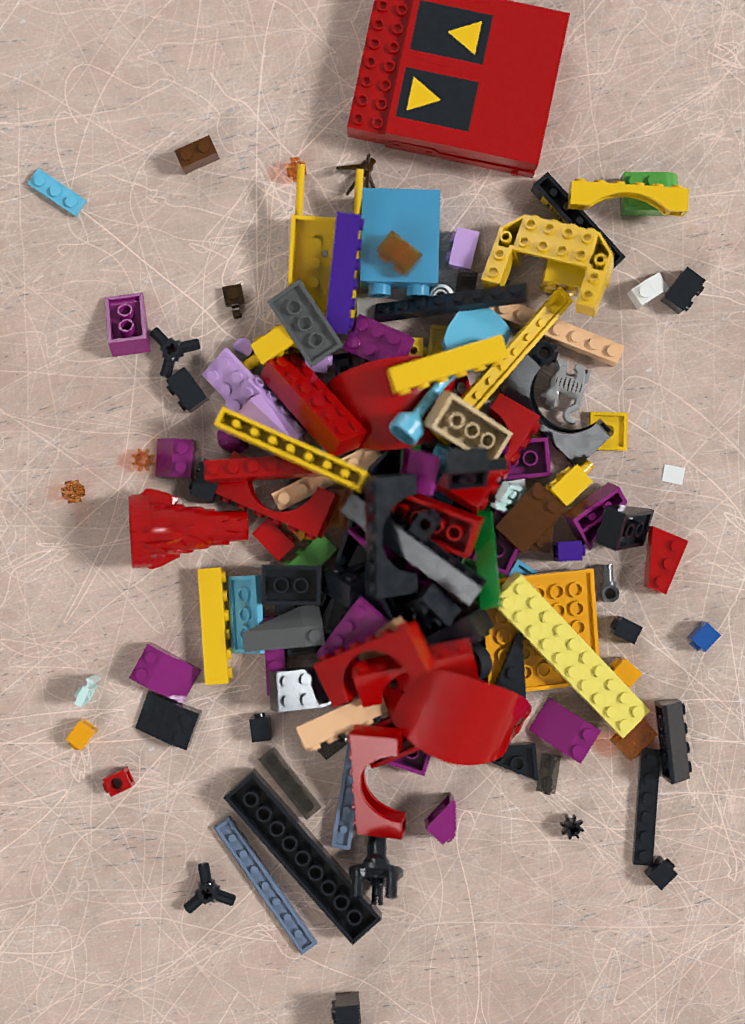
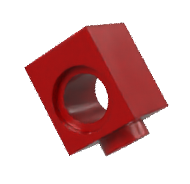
M128 766L106 776L103 779L104 783H102L105 792L109 793L110 797L135 785ZM114 778H118L121 780V787H117L114 785Z

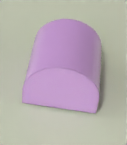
M246 338L236 340L232 346L235 352L247 359L254 354L250 346L251 342Z

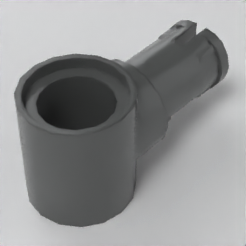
M613 564L600 565L602 582L599 596L603 601L615 602L619 598L620 593L613 577ZM608 588L613 590V596L610 599H607L605 596V591Z

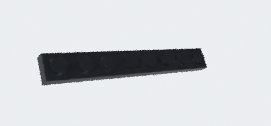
M527 283L378 303L375 307L374 319L378 322H387L527 303L528 286Z

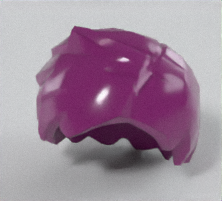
M218 430L217 441L224 451L243 453L249 447L248 442Z

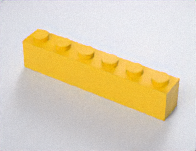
M501 334L389 368L386 373L393 394L399 393L402 396L411 393L410 389L418 387V390L430 387L429 383L437 381V384L449 381L448 378L455 376L456 379L464 377L471 370L477 373L485 370V366L491 364L493 367L504 364V360L509 355Z
M223 567L197 569L205 685L228 684L231 682L230 679L233 678V667L229 665V659H232V649L228 648V640H231L230 628L227 629V621H229L230 616L229 609H226L225 602H228V591L224 590V582H227V573L223 571Z

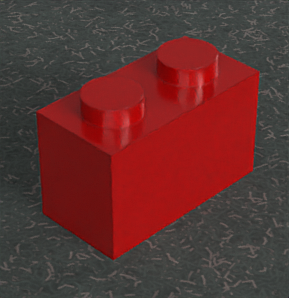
M267 518L252 534L278 561H281L296 546L294 543L296 539L289 532L285 534L280 529L282 525L275 524L270 521L271 518Z

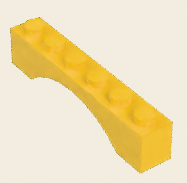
M577 178L574 181L572 180L569 185L567 209L588 210L604 200L632 198L650 204L663 215L683 217L688 212L689 188H683L682 185L664 187L663 184L647 186L642 182H635L633 184H625L624 181L606 183L605 180L588 182L586 179Z

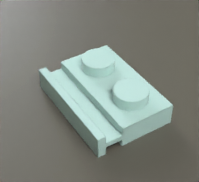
M504 481L497 490L495 503L491 502L490 505L495 509L509 512L524 496L527 489L521 485Z
M94 674L86 678L85 681L88 683L83 685L82 688H78L74 696L76 698L74 704L82 707L90 703L98 687L96 682L100 681L102 677Z

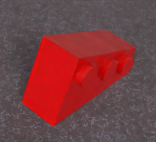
M649 526L648 542L646 544L647 555L644 587L661 594H667L688 540L657 527Z

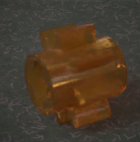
M299 157L290 158L291 163H286L288 178L293 177V181L297 182L298 164L305 165V161H300Z
M138 449V454L132 455L135 458V462L132 465H138V471H141L143 467L146 471H150L149 466L156 465L152 462V458L155 455H149L150 449H146L145 452ZM142 456L148 458L145 460L146 464L140 462L142 460Z
M79 480L66 481V486L61 488L62 498L68 500V504L82 502L81 497L86 495L84 485L80 484Z

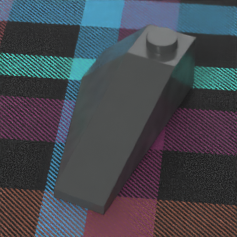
M319 605L296 607L291 611L242 632L244 652L325 644Z

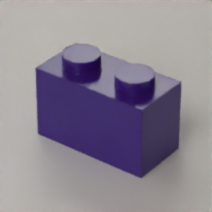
M581 541L552 542L554 561L583 560L582 556H585V545Z

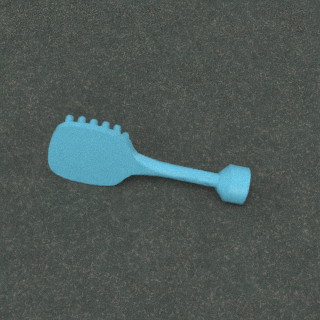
M490 308L459 311L444 333L442 340L443 352L501 334L506 346L510 337V329L506 322ZM455 376L449 377V381L437 384V381L434 382L412 412L398 413L389 425L391 433L403 443L411 446L415 445L424 433L423 416Z

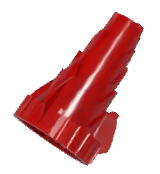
M146 488L141 494L128 496L132 568L147 567L155 569L179 558L180 554L192 553L194 550L207 549L211 546L230 545V542L249 540L247 511H215V509H205L199 506L184 507L183 504H177L178 496L151 488Z

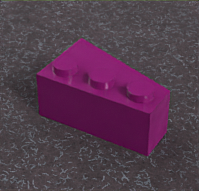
M608 482L564 513L563 516L577 541H581L586 549L591 550L592 544L597 539L596 533L601 525L602 513L606 506H625L628 502L620 487Z

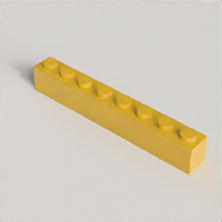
M223 406L215 420L214 425L217 429L360 494L365 483V476H369L368 472Z

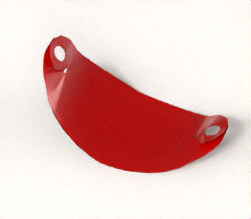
M429 355L397 356L367 362L339 374L328 383L327 388L367 430V434L359 448L397 450L404 449V447H414L436 439L431 433L432 430L423 425L424 433L416 444L411 446L397 439L389 429V425L400 412H412L430 387L418 390V387L410 389L411 393L402 396L399 393L393 394L386 371L389 368L422 359ZM467 375L457 379L455 377L446 386L444 391L451 392L461 398L463 394L459 393L458 384L460 382L464 383L467 391L470 388ZM435 402L423 416L422 423H424Z
M431 669L427 673L413 678L410 677L408 672H404L395 677L398 681L397 688L393 689L387 684L382 693L389 715L394 725L402 730L404 737L425 753L455 765H481L502 757L532 710L528 700L515 692L460 674L438 669ZM523 717L522 721L518 725H516L517 722Z

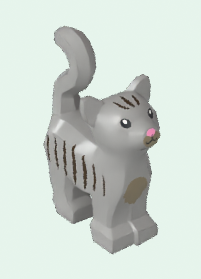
M558 359L554 363L557 369L550 379L549 387L546 391L541 392L540 399L550 406V410L557 406L559 393L574 399V404L567 406L562 414L564 421L567 424L573 425L576 423V420L571 418L570 414L579 410L582 405L585 386L589 382L591 370H585V366L576 364L573 369L575 376L571 377L566 375L567 361Z

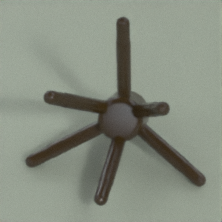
M368 153L366 160L361 164L336 167L337 170L364 169L363 177H366L365 187L368 188L370 183L371 188H375L371 172L376 160L371 157V154ZM355 181L345 193L346 195H349L354 189Z

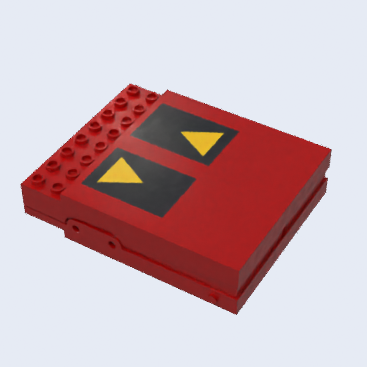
M374 0L347 125V136L383 144L386 148L510 173L512 176L520 175L533 178L540 160L570 13L510 0Z

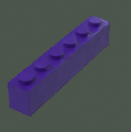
M337 212L326 319L336 333L348 334L349 329L353 330L354 318H350L351 310H355L356 298H352L353 290L357 291L358 279H355V271H359L360 259H357V251H361L362 239H359V231L364 229V219H361V214Z

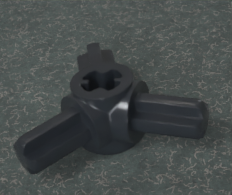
M158 327L150 332V336L161 346L160 350L163 352L162 358H164L160 376L164 378L171 377L175 362H178L180 357H184V353L201 349L200 341L197 338L181 342L180 340L175 341L172 337L168 338ZM173 347H174L177 351H176V352H172V355H171V353L169 352V349H173Z
M208 862L198 864L200 882L198 883L195 895L184 904L186 912L190 914L200 905H206L209 902L214 903L215 900L233 906L236 895L220 889V886L215 883V879L211 877ZM207 888L211 889L210 894H206Z

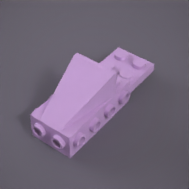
M228 348L223 349L202 374L227 401L224 405L229 410L300 442L306 439L304 436L308 431L260 376L258 374L253 375Z

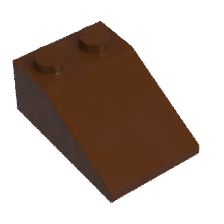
M537 482L497 524L495 529L524 555L563 516L566 507Z

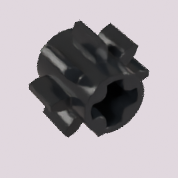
M573 814L572 818H568L565 815L566 820L560 822V825L564 827L561 833L563 835L568 833L569 840H571L572 836H576L579 839L578 834L580 831L584 832V829L580 827L583 821L581 819L576 821L575 814ZM573 823H574V825H575L576 827H575V828H572L571 831H570V829L568 828V826H572Z

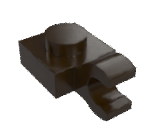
M241 283L222 287L226 307L232 306L234 319L242 318L240 305L245 304Z

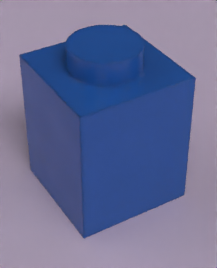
M702 621L687 638L691 641L689 645L694 650L706 652L721 635L708 622Z

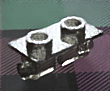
M542 753L536 791L543 792L546 795L555 794L561 760L560 755Z

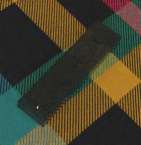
M272 747L258 759L306 820L322 808L275 747Z

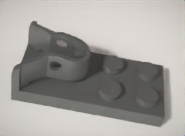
M299 279L267 302L310 367H313L340 349L344 344L304 286V282Z

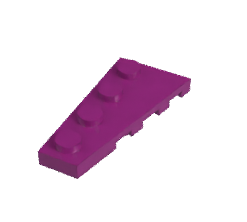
M361 596L315 655L318 657L326 653L333 655V651L344 646L345 649H348L349 644L358 640L362 643L364 638L376 633L390 621Z

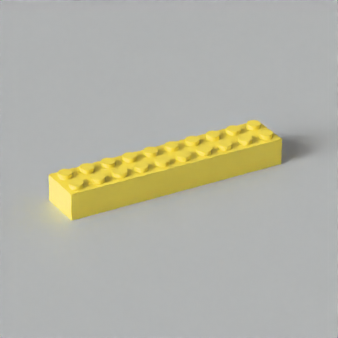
M514 572L500 586L502 607L496 609L522 634L616 734L624 738L650 710L521 574Z

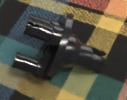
M368 836L367 856L363 863L349 867V875L352 880L350 897L363 898V882L365 880L372 887L371 904L377 905L378 903V905H383V888L385 885V898L397 899V881L403 877V869L390 865V861L386 856L387 838Z

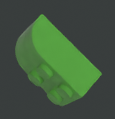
M624 172L620 181H624L625 184L642 182L647 186L663 184L664 187L678 185V175L672 172ZM620 198V216H666L646 202L632 198Z

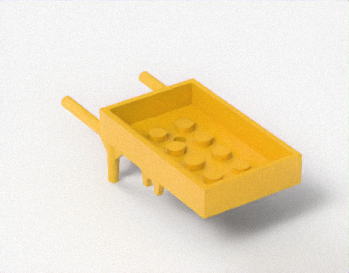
M298 164L295 214L291 216L288 287L297 280H302L305 284L304 286L326 317L336 217L302 215L305 165ZM356 169L353 213L361 214L364 169ZM323 250H327L329 252L328 257H324L322 255ZM357 251V259H359L360 251ZM355 271V279H358V271ZM353 290L352 298H356L357 291ZM351 310L350 318H354L353 325L355 323V310Z

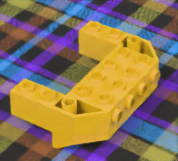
M523 215L499 228L481 278L484 289L505 286L512 265L520 267L524 254L584 268L585 276L575 302L576 312L596 317L605 288L608 289L614 267L613 253L600 232L593 228H581L571 223L563 224L554 219H542L537 215Z

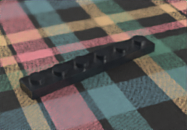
M640 748L632 855L633 865L653 866L660 749Z

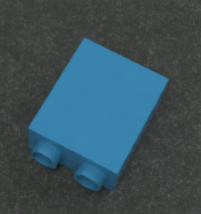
M363 188L362 219H364V229L361 231L360 289H368V296L373 298L391 297V289L406 290L407 298L428 297L429 290L438 285L440 190Z

